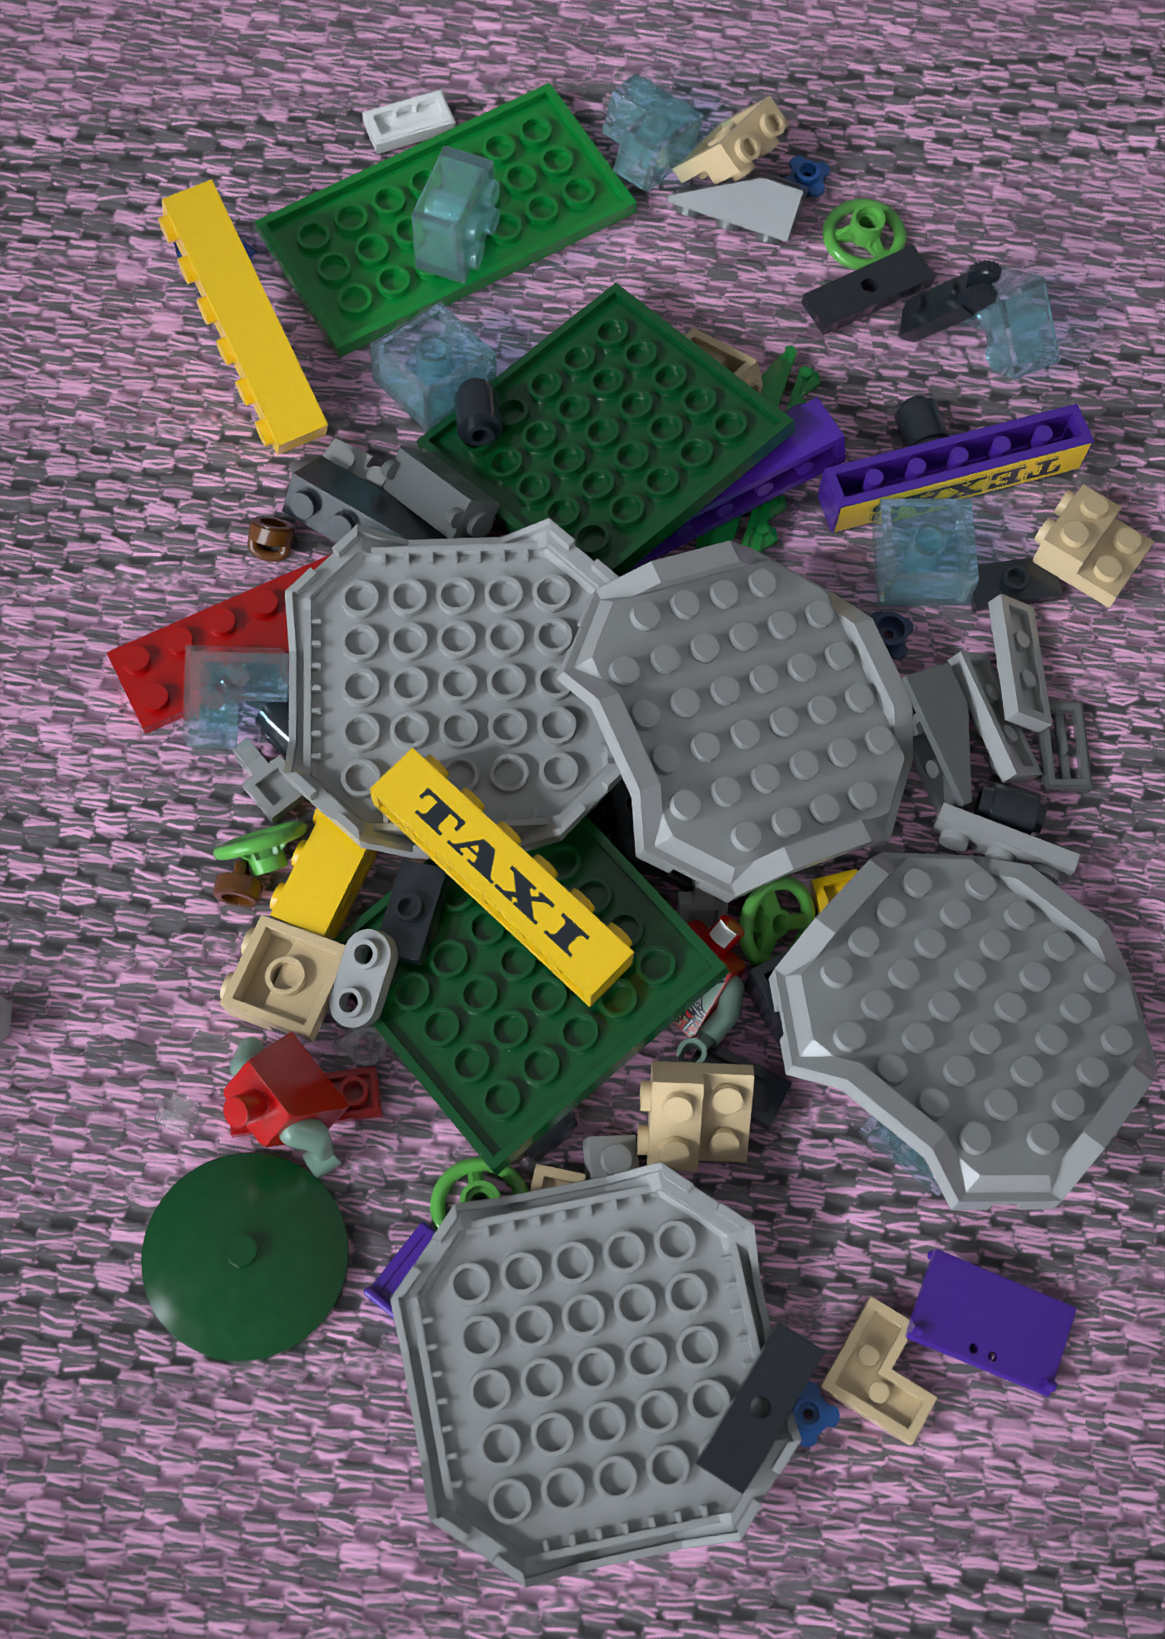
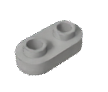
M371 929L358 931L350 937L345 946L329 998V1008L333 1018L344 1027H368L379 1018L398 960L396 943L385 932ZM369 945L373 951V956L370 962L365 963L362 959V951ZM351 994H354L357 997L358 1005L351 1012L347 1007V999Z

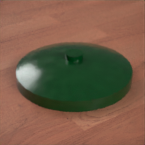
M262 1153L231 1154L213 1159L196 1167L177 1181L159 1202L150 1218L142 1245L141 1270L143 1284L151 1307L160 1322L184 1345L204 1356L228 1362L261 1361L284 1354L310 1338L328 1319L338 1303L347 1279L350 1255L349 1239L346 1225L335 1200L325 1186L309 1171L298 1164L274 1155Z

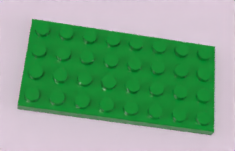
M549 82L256 220L255 226L258 235L338 358H341L635 214L637 202Z

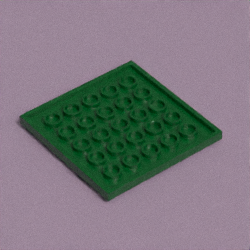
M615 282L490 382L499 395L503 427L502 434L496 441L484 446H473L463 442L458 436L456 413L454 410L416 440L420 451L431 452L499 502L500 507L494 518L511 533L549 518L575 539V546L593 561L599 559L621 577L795 433L796 429L794 420Z
M587 816L561 841L525 852L532 858L538 854L546 859L557 871L558 877L556 880L570 892L575 888L583 893L595 907L593 914L606 926L610 923L617 925L628 935L633 943L629 947L634 951L632 965L591 1007L451 878L424 966L397 961L382 1012L373 1023L377 1031L496 1175L502 1172L730 973L727 966ZM431 858L422 863L439 867ZM392 890L335 937L333 941L346 945L350 937L358 931L365 929L380 931ZM369 945L362 951V959L365 963L370 962L373 956V951ZM351 994V999L358 1005L357 997Z

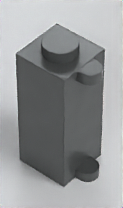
M400 448L395 460H387L382 465L381 473L387 478L383 489L448 539L485 538L491 530L500 503L431 452Z

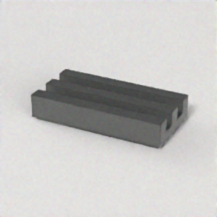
M1049 702L1050 712L1054 716L1061 779H1055L1050 728L1048 727L1039 733L1037 732L1043 792H1090L1093 789L1083 702ZM1064 713L1072 714L1079 779H1071Z

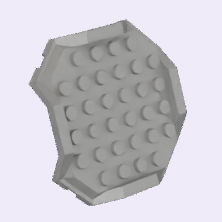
M549 518L503 537L406 540L357 524L332 547L333 554L315 570L310 567L285 591L289 642V741L284 766L285 779L361 848L409 858H430L373 805L369 790L413 747L423 758L428 754L435 757L448 771L450 776L447 780L459 791L464 787L471 790L484 804L485 810L483 813L495 824L499 821L508 824L520 837L522 842L519 846L524 851L561 841L622 779V775L591 707L556 679L566 653L572 646L579 627L577 625L588 597L595 589L619 578V576L599 559L593 561L575 546V539Z
M726 541L651 561L595 589L588 597L577 625L579 627L572 646L566 653L556 679L591 707L632 798L637 858L667 873L674 869L696 880L695 887L728 903L791 873L860 848L881 847L890 841L913 761V702L870 616L835 593L758 551L733 541Z
M882 852L869 859L816 916L769 977L774 1011L780 1012L784 1033L780 1039L786 1075L840 1089L925 1158L951 1210H988L992 1205L1017 1204L1018 1210L1054 1209L1062 1202L1109 1144L1152 1084L1158 1069L1132 976L1109 926L1028 864L973 855Z
M662 1162L606 1177L507 1197L455 1203L417 1262L412 1266L390 1299L420 1457L429 1521L462 1544L464 1543L525 1588L577 1572L676 1550L741 1541L761 1508V1502L778 1474L781 1475L802 1440L793 1412L791 1411L744 1494H740L695 1464L772 1330L760 1280L754 1224L723 1203H718L694 1187L693 1183ZM760 1396L756 1397L751 1403V1411L757 1418H762L768 1411L766 1400Z

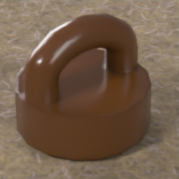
M254 517L250 520L248 549L256 558L263 561L279 562L285 560L291 552L295 527L290 522L275 517ZM259 544L272 547H280V549L277 551H268L263 549Z
M240 857L235 862L233 873L217 874L212 894L223 903L249 908L260 903L264 885L257 879L250 877L248 862Z

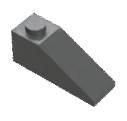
M949 662L902 678L913 702V763L937 814L943 803L961 809L972 802L968 703L962 692L960 682L956 679Z

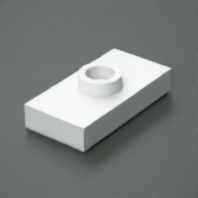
M442 90L362 112L363 123L376 154L428 140L456 127L454 117Z

